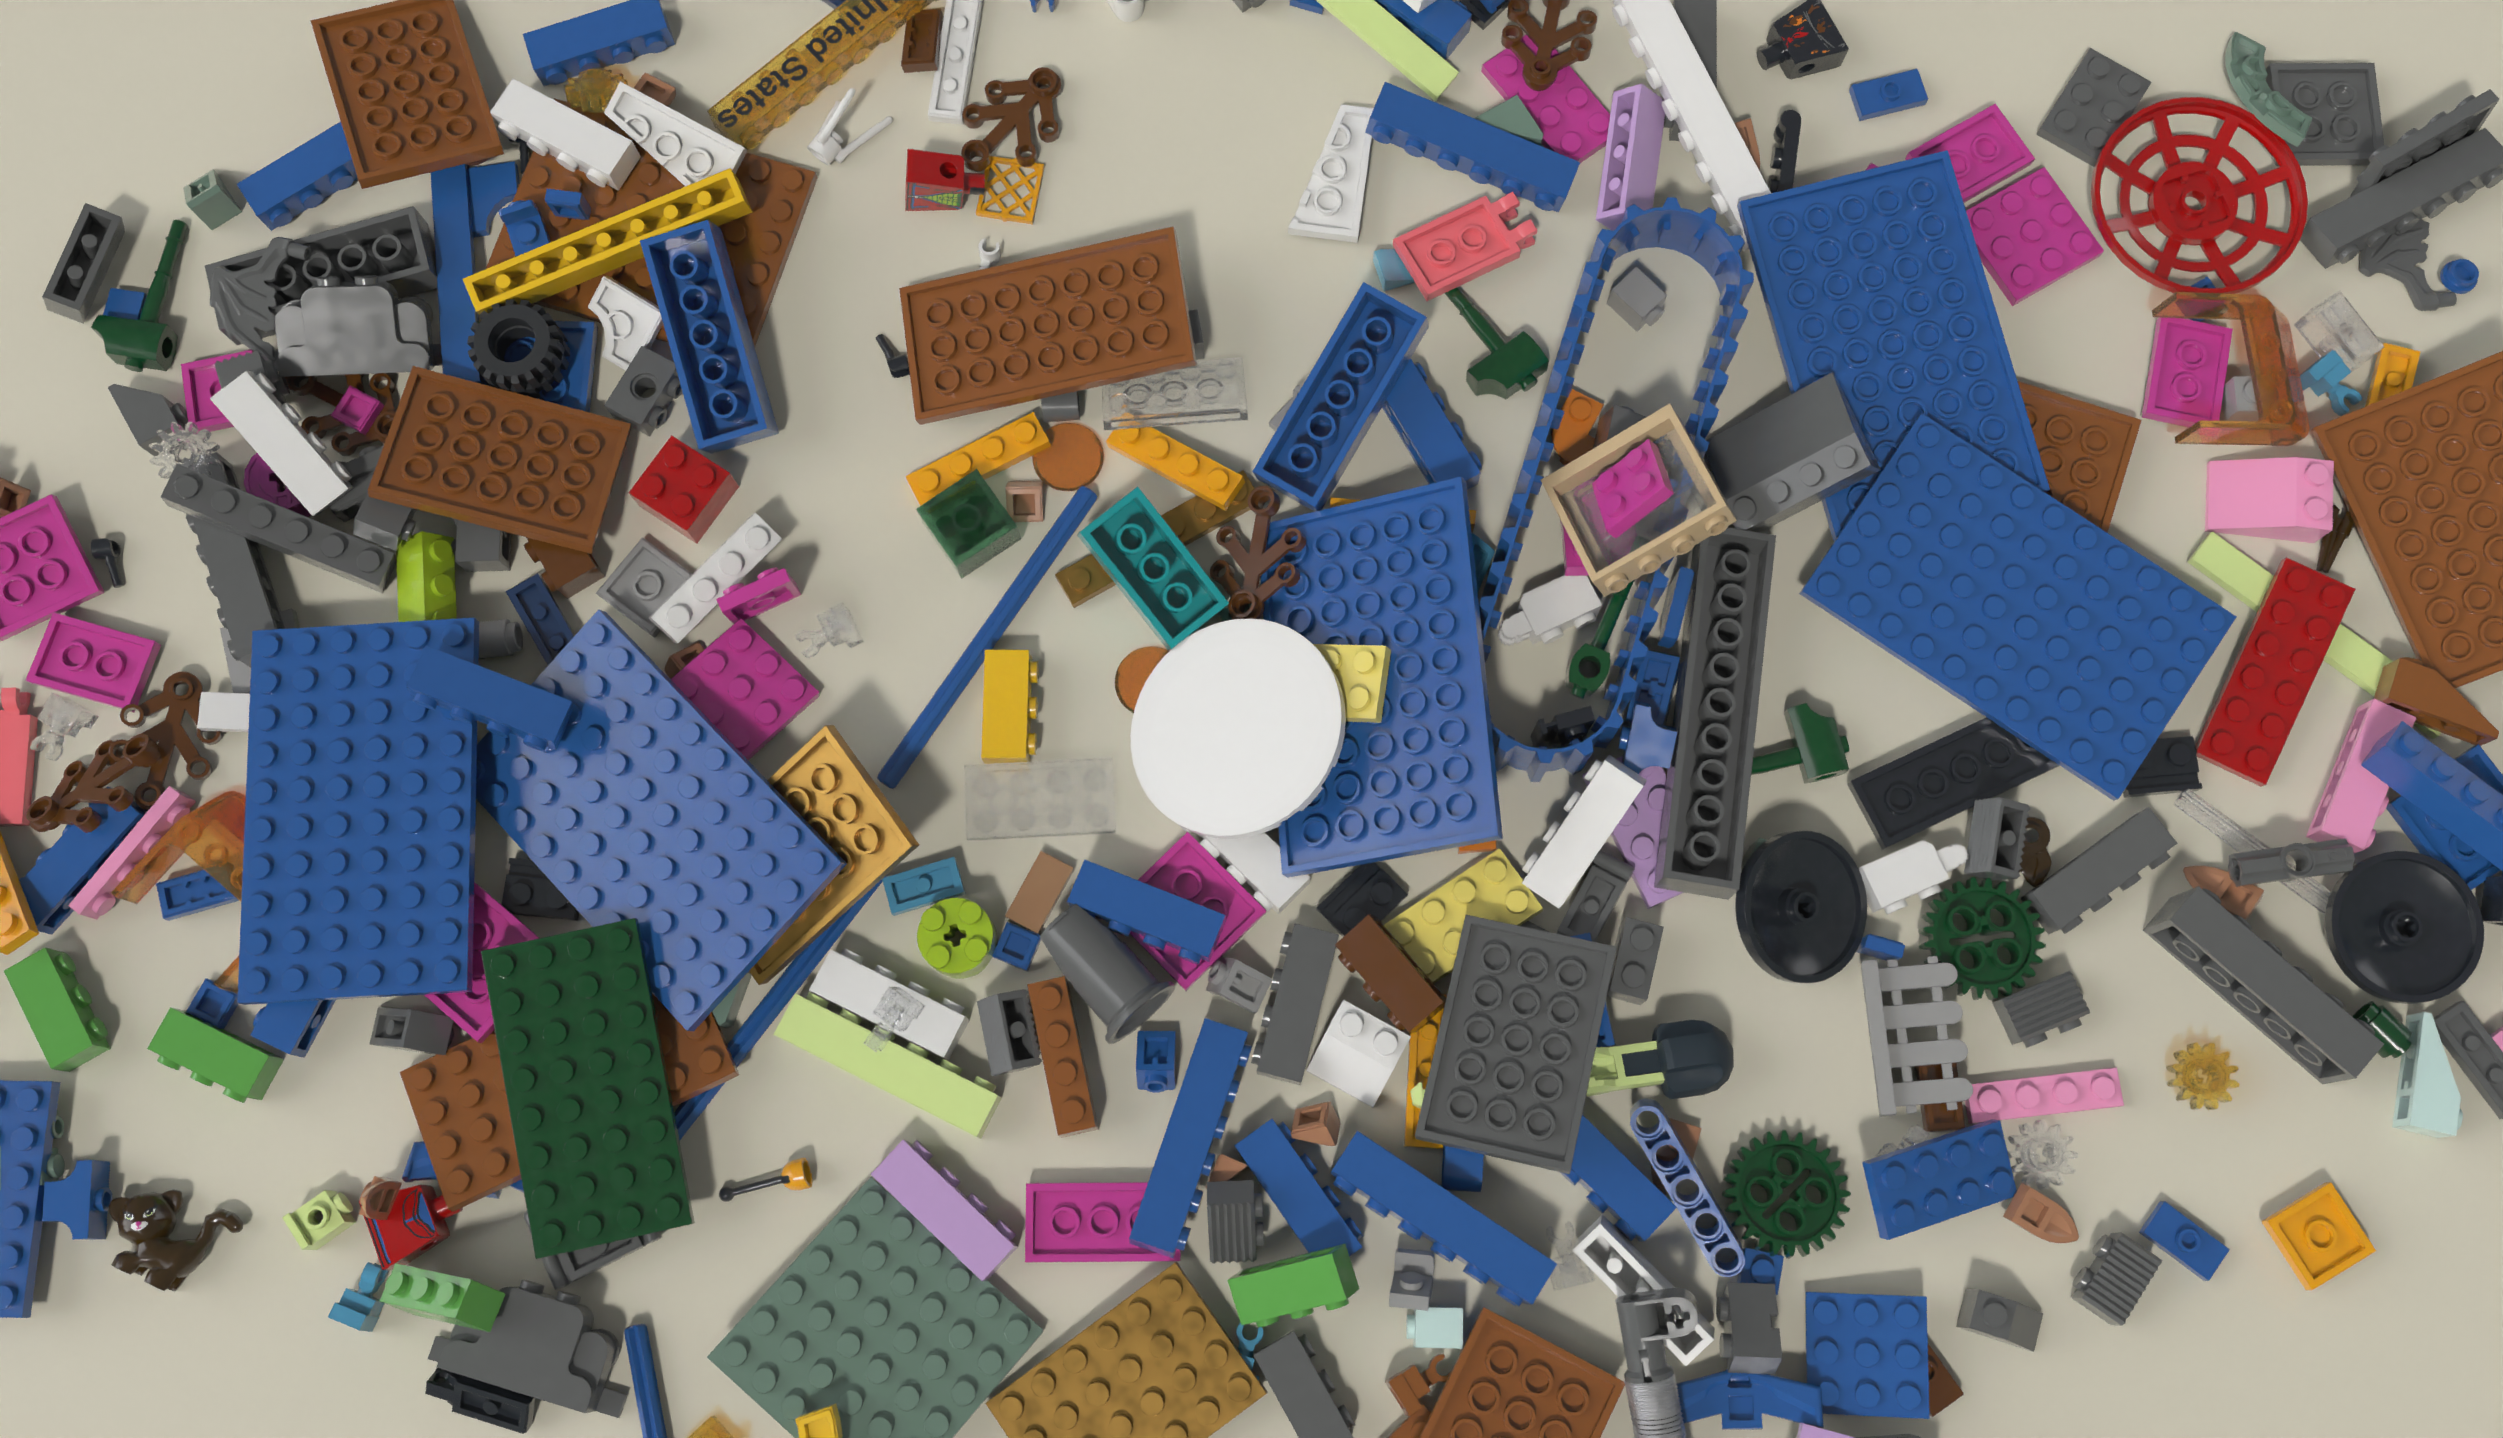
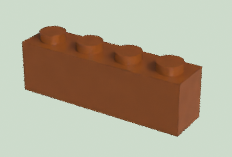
M1065 976L1027 984L1057 1134L1059 1137L1064 1138L1099 1130L1068 980Z

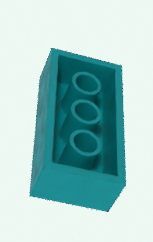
M1138 486L1077 534L1167 650L1174 648L1229 604Z

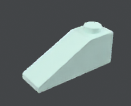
M2421 1012L2407 1015L2405 1026L2412 1032L2408 1039L2412 1044L2401 1055L2392 1127L2436 1138L2456 1136L2463 1120V1113L2460 1109L2461 1096L2432 1013Z

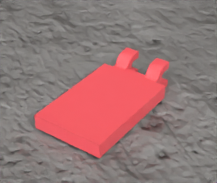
M1514 192L1503 196L1494 203H1490L1487 196H1484L1393 239V248L1426 301L1519 258L1520 249H1525L1535 244L1533 235L1537 234V228L1531 219L1512 230H1509L1505 222L1518 216L1515 208L1519 207L1520 202Z
M16 687L1 688V703L4 710H0V827L30 825L26 814L32 800L38 717L27 715L31 693L20 692V689Z

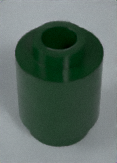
M2370 1001L2352 1016L2354 1019L2366 1022L2374 1029V1036L2384 1043L2377 1052L2382 1058L2390 1055L2393 1058H2397L2406 1052L2412 1044L2408 1040L2412 1032L2383 1005L2378 1006L2373 1001Z

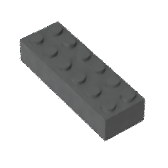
M412 206L294 240L295 243L311 248L309 260L306 261L290 256L280 267L277 280L266 282L269 287L275 288L278 293L276 296L277 308H270V311L275 316L286 303L295 299H301L302 294L307 289L317 284V278L336 276L340 277V283L355 282L356 276L375 275L378 276V281L388 282L394 286L398 293V299L436 289V255L428 223L416 208ZM267 248L204 265L210 291L213 269L223 265L230 271H237L253 266L259 262ZM214 307L219 330L228 337L217 308ZM256 329L261 338L276 335V331L267 334L262 330ZM233 338V339L231 340V341L234 342L236 345H241V344H242V343H241L240 341H238L236 338Z
M2197 886L2171 897L2143 929L2146 934L2321 1084L2356 1079L2384 1045L2383 1042L2374 1036L2375 1031L2370 1025L2362 1020L2354 1019L2343 1009V1003L2337 997L2321 991L2312 983L2313 978L2305 970L2288 963L2281 957L2282 952L2277 946L2269 941L2261 940L2251 931L2252 927L2245 919L2227 911L2220 905L2221 900L2208 889H2201Z

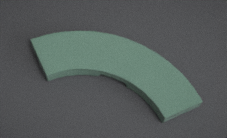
M2234 32L2226 47L2225 64L2228 77L2235 92L2248 110L2262 124L2285 141L2298 147L2305 138L2313 118L2293 106L2279 91H2272L2265 80L2268 74L2264 64L2266 47L2238 32Z

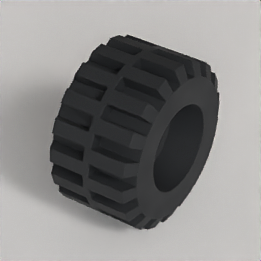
M514 299L506 300L505 306H501L499 303L491 305L493 311L490 313L484 310L479 315L482 319L481 322L473 323L471 330L475 335L468 336L467 344L472 348L468 350L470 359L474 362V367L489 385L525 396L529 394L533 398L540 397L539 391L543 389L547 393L554 389L551 384L554 381L560 383L564 377L561 374V370H568L569 362L565 357L570 356V348L566 344L568 342L566 336L550 314L546 313L538 304L533 306L530 301L521 300L518 305ZM524 337L535 338L534 347L529 355L516 362H504L505 352L514 341Z

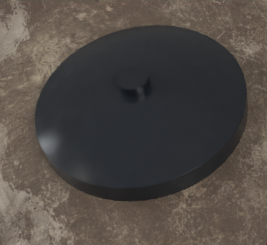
M1813 831L1784 832L1763 842L1746 862L1740 876L1739 890L1736 892L1735 912L1740 937L1755 963L1766 973L1782 981L1816 983L1824 981L1840 972L1855 955L1863 938L1867 920L1865 885L1853 858L1838 842L1826 835Z
M2393 851L2372 856L2358 862L2353 866L2352 871L2345 872L2337 881L2326 906V937L2336 963L2355 985L2385 1001L2416 1004L2442 998L2458 989L2467 981L2481 957L2484 943V924L2475 896L2465 881L2450 867L2424 854Z

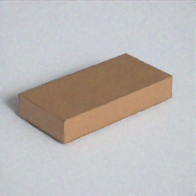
M1040 851L1005 917L1036 934H1040L1074 872V868Z

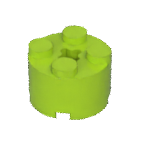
M949 898L939 901L923 913L917 930V943L923 958L936 971L951 978L964 979L975 976L986 968L993 958V953L998 944V936L994 923L977 903L963 898ZM956 931H960L966 937L960 939V946L956 947L949 940L955 936Z

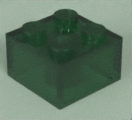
M977 469L916 509L921 522L961 579L1021 540L1017 525Z

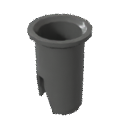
M1077 904L1055 918L1040 935L1041 940L1064 976L1107 1027L1105 1040L1108 1044H1114L1139 1028L1162 1007L1175 990V985L1172 981L1159 982L1125 942H1122L1111 930L1096 918L1094 919Z

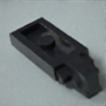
M436 1368L435 1372L426 1382L425 1394L446 1400L452 1405V1412L522 1434L527 1433L533 1423L534 1397L441 1368Z

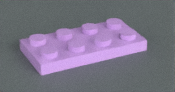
M1623 756L1617 758L1616 760L1622 762ZM1658 766L1647 767L1639 773L1647 781L1611 833L1624 862L1635 867L1632 878L1647 909L1684 893L1654 888L1667 778L1663 768ZM1584 779L1586 785L1588 786L1590 782Z

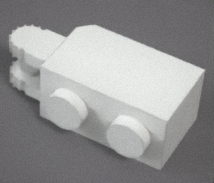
M1563 575L1524 593L1516 614L1502 622L1497 637H1499L1501 644L1503 643L1504 646L1514 645V643L1517 644L1528 638L1532 645L1543 641L1544 644H1549L1564 635L1563 631L1574 625L1577 629H1581L1597 620L1595 616L1598 615L1602 604L1587 576Z
M1922 840L1860 867L1859 871L1865 885L1867 903L1872 913L1884 909L1888 915L1908 906L1905 899L1918 894L1920 900H1923L1941 892L1939 884L1950 879L1947 874L1948 872L1966 863L1967 855H1969L1967 854L1968 850L1965 849V846L1963 847L1961 844L1957 845L1956 843L1936 851L1933 844Z

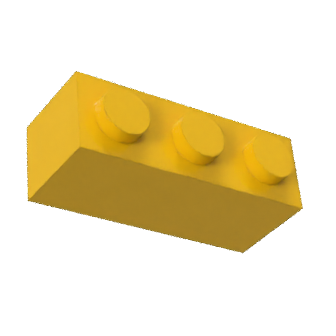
M985 650L981 758L985 765L1030 766V755H1036L1037 736L1036 733L1030 732L1031 719H1037L1038 701L1037 697L1031 696L1032 683H1038L1039 665L1038 661H1032L1029 650Z

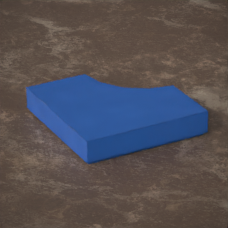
M515 161L467 169L473 238L490 235L491 222L497 212L507 203L513 201L520 184L519 169Z
M1680 567L1668 587L1660 619L1662 625L1658 646L1671 648L1679 637L1693 581V569Z

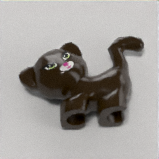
M173 1189L162 1194L151 1192L138 1194L132 1198H115L110 1202L109 1213L118 1224L119 1235L133 1243L136 1247L134 1252L123 1251L117 1254L111 1265L130 1275L136 1273L142 1276L149 1269L144 1282L163 1291L169 1289L175 1292L186 1276L202 1263L205 1251L213 1241L216 1227L223 1225L231 1233H238L243 1229L244 1224L235 1213L220 1209L206 1215L196 1239L171 1240L169 1236L177 1222L176 1214L183 1205L181 1191Z

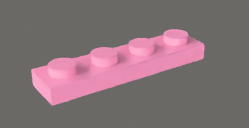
M168 786L68 906L78 914L93 919H98L101 915L107 913L114 906L115 898L122 889L135 881L139 876L140 868L148 858L162 849L166 841L165 838L175 826L182 824L188 818L190 808L196 801L186 793Z
M2117 1067L1972 1084L1973 1094L1965 1101L1969 1124L1981 1123L1990 1119L2008 1120L2124 1106Z

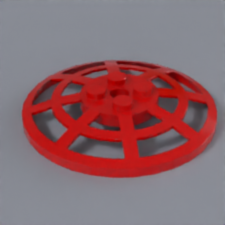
M2181 97L2160 101L2141 109L2126 119L2110 136L2098 156L2092 176L2091 198L2093 213L2098 229L2108 247L2121 263L2138 277L2158 288L2179 295L2197 298L2222 297L2240 293L2260 284L2273 275L2291 256L2301 239L2306 223L2308 208L2306 182L2300 165L2290 147L2281 137L2262 124L2254 114L2221 100L2203 97ZM2174 114H2199L2224 120V123L2215 139L2199 135L2172 136L2167 116ZM2153 120L2158 141L2143 149L2131 161L2129 166L2112 154L2116 146L2129 133L2142 124ZM2239 127L2247 131L2262 143L2275 158L2279 167L2259 175L2242 154L2229 146L2236 129ZM2195 147L2208 150L2209 152L2203 163L2192 161L2181 163L2176 148ZM2160 152L2162 153L2167 170L2157 181L2138 172L2147 160ZM2222 157L2237 167L2246 180L2233 185L2229 178L2217 169ZM2105 167L2122 178L2119 191L2121 218L2106 220L2100 189ZM2285 180L2289 189L2291 203L2290 224L2287 233L2265 228L2268 217V201L2265 188ZM2131 185L2149 194V211L2132 215L2130 208ZM2253 194L2255 203L2253 224L2236 218L2238 198ZM2193 197L2197 199L2201 204V209H2190L2186 205L2185 198ZM2155 225L2161 233L2168 237L2163 251H2159L2150 244L2141 234L2139 228ZM2226 230L2247 237L2237 250L2225 257L2215 241ZM2128 231L2135 243L2151 258L2158 261L2154 273L2145 269L2134 260L2119 244L2113 233ZM2258 241L2281 246L2276 256L2261 271L2242 282L2230 267L2244 258L2256 246ZM2182 244L2200 245L2209 261L2189 262L2176 259V256ZM2172 268L2188 272L2215 271L2226 287L2197 288L2169 281L2168 277Z

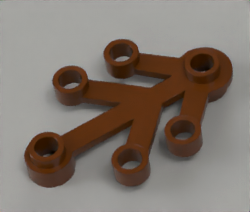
M1511 0L1509 2L1507 17L1510 21L1517 23L1519 27L1516 25L1504 27L1501 44L1505 48L1510 49L1524 65L1522 76L1529 88L1535 91L1548 89L1556 81L1558 71L1577 61H1585L1590 57L1592 48L1590 40L1579 36L1583 34L1588 35L1595 31L1597 16L1594 12L1589 10L1579 12L1576 22L1556 32L1560 11L1568 7L1570 0H1542L1543 4L1547 7L1542 29L1528 14L1529 5L1525 0ZM1523 31L1538 47L1536 56L1522 42ZM1572 40L1570 50L1550 59L1552 50Z
M1046 67L1037 68L1030 74L1028 80L1003 83L998 80L990 81L985 86L987 101L993 105L978 106L970 104L963 109L964 124L971 129L981 127L984 121L1002 119L982 141L970 140L964 144L961 155L964 157V165L967 169L974 172L985 170L991 161L990 154L1015 127L1018 146L1015 149L1016 160L1021 166H1032L1037 160V153L1031 139L1029 112L1038 103L1041 114V121L1038 123L1040 139L1047 143L1058 139L1059 127L1058 123L1054 120L1052 100L1061 92V80L1053 70ZM1042 85L1049 86L1048 88L1044 89L1039 88ZM994 90L1001 91V93L998 95L990 94ZM1024 95L1017 103L1002 104L1007 96ZM971 114L979 115L976 119L968 118ZM1048 127L1054 129L1051 133L1043 132ZM1026 151L1032 153L1029 157L1020 156ZM974 157H982L979 161H971Z
M376 373L370 379V387L377 394L378 400L384 407L367 434L363 435L358 431L351 434L339 432L333 436L331 440L332 448L340 455L350 456L356 451L358 446L375 441H380L382 444L385 443L396 413L392 396L395 390V382L388 374ZM345 374L348 388L352 386L365 393L362 380L365 374ZM317 376L285 377L289 389L299 396L311 394L334 407L338 405L344 396L318 382ZM308 378L307 383L299 387L300 381ZM383 380H387V385L382 389H378V384ZM331 414L322 417L309 416L301 424V427L307 434L310 433L312 425L319 424L318 430L314 433L320 439L326 435L327 431L346 426L335 420ZM349 439L348 446L340 449V443L343 440Z
M1267 486L1256 487L1248 497V506L1256 514L1249 553L1241 544L1240 533L1233 527L1224 526L1219 529L1216 535L1218 544L1229 551L1245 573L1243 587H1241L1234 579V568L1226 561L1218 560L1210 568V576L1221 584L1230 596L1228 607L1233 620L1260 619L1264 612V602L1283 586L1293 587L1300 579L1299 570L1291 563L1285 562L1276 568L1274 576L1259 586L1262 574L1289 551L1293 553L1299 552L1306 545L1305 535L1297 528H1289L1284 531L1281 539L1265 552L1271 517L1280 508L1279 496ZM1271 500L1269 505L1263 509L1264 504ZM1232 533V539L1225 543L1226 536ZM1298 535L1297 541L1290 545L1291 538ZM1226 567L1225 574L1219 577V571ZM1291 570V576L1284 580V574ZM1252 603L1250 609L1244 613L1245 607Z
M189 672L172 674L164 682L162 693L140 705H126L120 712V719L125 725L131 728H138L145 723L147 717L169 707L163 722L141 733L146 734L154 742H158V750L160 751L159 759L150 768L147 781L139 785L134 794L136 804L145 811H148L166 790L163 784L175 745L187 763L186 771L189 776L195 780H204L212 773L210 762L201 757L181 725L185 711L189 713L196 725L198 724L199 700L201 692H203L201 681ZM188 684L189 690L185 695L180 696L176 694V687L178 685ZM132 710H138L140 713L139 719L135 722H128L127 714ZM197 728V737L204 744L214 745L222 738V731H216V735L212 739H205L203 737L204 731ZM116 740L110 745L109 754L112 759L117 762L122 759L117 757L116 750L128 741ZM198 762H203L206 765L205 771L200 775L194 774L192 771L193 766ZM154 789L157 793L155 800L145 802L144 793L147 790Z
M138 734L125 744L124 749L121 747L117 748V757L121 758L122 755L124 756V758L117 762L109 754V747L114 741L107 740L97 748L95 757L89 767L81 761L72 762L65 769L64 777L52 796H43L31 804L26 814L27 819L30 821V826L37 832H46L57 828L60 824L77 826L85 833L92 832L101 823V815L91 807L82 808L80 811L71 810L70 808L80 802L108 804L117 812L126 810L134 800L133 794L123 786H117L113 789L103 787L135 766L147 768L155 764L160 757L158 744L146 734ZM106 765H107V766L112 765V766H110L109 768H107L106 770L103 771V769L105 768ZM73 786H76L75 790L70 792Z

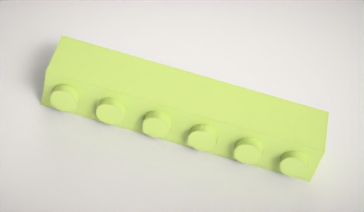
M808 992L806 998L795 993L773 1035L980 1139L982 1138L1002 1097L994 1093L996 1085L978 1076L971 1082L960 1076L962 1068L942 1059L940 1065H937L926 1059L929 1054L928 1051L910 1042L905 1049L893 1043L896 1035L876 1025L871 1032L859 1026L862 1018L844 1009L837 1015L826 1009L828 1001Z

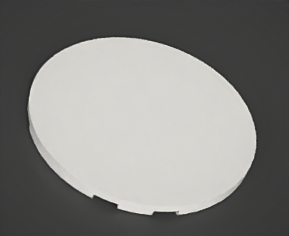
M1234 619L1210 625L1193 633L1172 648L1153 669L1140 692L1135 706L1130 735L1131 753L1136 775L1143 790L1157 809L1169 819L1194 833L1220 839L1245 838L1259 835L1281 826V822L1287 820L1299 810L1303 811L1323 789L1321 786L1328 777L1332 767H1335L1343 745L1346 724L1345 703L1339 680L1325 659V656L1309 640L1291 628L1279 623L1261 619Z

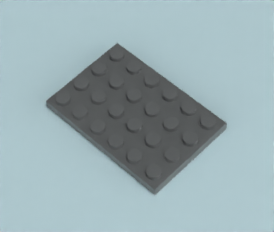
M1465 915L1415 1139L1570 1174L1617 947Z

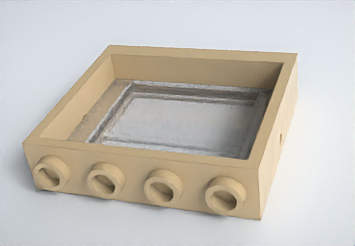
M1670 403L1541 479L1592 583L1604 597L1611 593L1622 591L1627 587L1628 583L1644 574L1655 572L1660 568L1661 564L1677 555L1688 553L1699 542L1710 536L1721 534L1729 525L1737 521L1684 424ZM1647 439H1650L1659 448L1674 494L1618 538H1614L1606 531L1591 483L1626 457L1631 450L1640 446Z

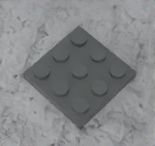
M2270 63L2266 68L2268 74L2266 82L2272 91H2279L2293 106L2313 118L2305 138L2298 147L2285 141L2300 166L2370 164L2369 157L2384 145L2375 63ZM2274 158L2275 166H2279Z

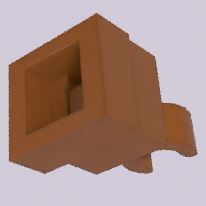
M1444 1354L1434 1356L1430 1360L1428 1368L1422 1373H1419L1415 1365H1410L1385 1381L1406 1416H1411L1423 1408L1418 1399L1431 1391L1429 1388L1431 1385L1447 1381L1451 1371L1444 1376L1439 1375L1436 1371L1437 1363L1445 1358Z

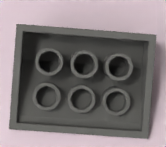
M1833 372L1706 440L1709 442L1706 453L1716 484L1737 520L1733 523L1734 528L1760 533L1881 470Z

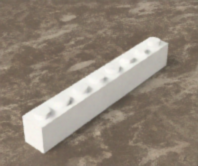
M1614 0L1613 15L1620 27L1626 26L1631 36L1629 39L1631 50L1637 58L1642 57L1648 68L1645 70V74L1649 84L1654 90L1658 88L1665 100L1662 102V107L1670 121L1675 119L1681 131L1678 133L1680 143L1686 152L1691 151L1697 161V164H1695L1696 173L1702 183L1708 182L1714 193L1711 196V200L1716 211L1720 215L1725 214L1730 224L1727 228L1729 235H1741L1745 242L1742 249L1744 251L1748 250L1749 247L1737 205L1739 201L1771 194L1673 5L1670 0Z

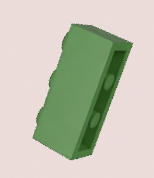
M45 947L5 969L4 973L50 1068L70 1072L111 1049L105 1038L108 1036V1031L104 1023L94 1016L90 1007L92 1003L91 996L86 988L78 983L74 975L76 966L71 957L65 952Z
M172 1007L168 1010L147 1048L160 1055L157 1060L159 1063L175 1070H179L183 1066L193 1071L190 1075V1078L211 1087L215 1082L225 1087L224 1095L242 1103H245L247 1098L262 1100L284 1061V1058L225 1029H219L187 1013L185 1010Z
M1346 1244L1242 1269L1227 1280L1241 1325L1256 1322L1257 1327L1274 1324L1280 1320L1279 1316L1290 1314L1292 1319L1301 1318L1314 1312L1313 1308L1323 1305L1326 1306L1328 1311L1341 1308L1349 1304L1348 1298L1360 1289Z
M395 1263L392 1273L386 1281L380 1302L415 1316L490 1332L505 1293L472 1279Z

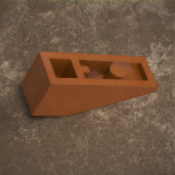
M2400 657L2383 667L2374 699L2416 717L2414 723L2473 745L2479 744L2482 746L2498 739L2499 731L2436 670L2425 667L2422 661L2410 657Z

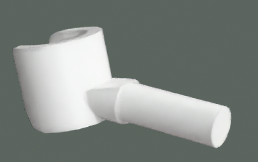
M985 238L979 242L980 270L990 268L999 262L1001 256L999 242L996 243V248L992 252H986L987 244Z

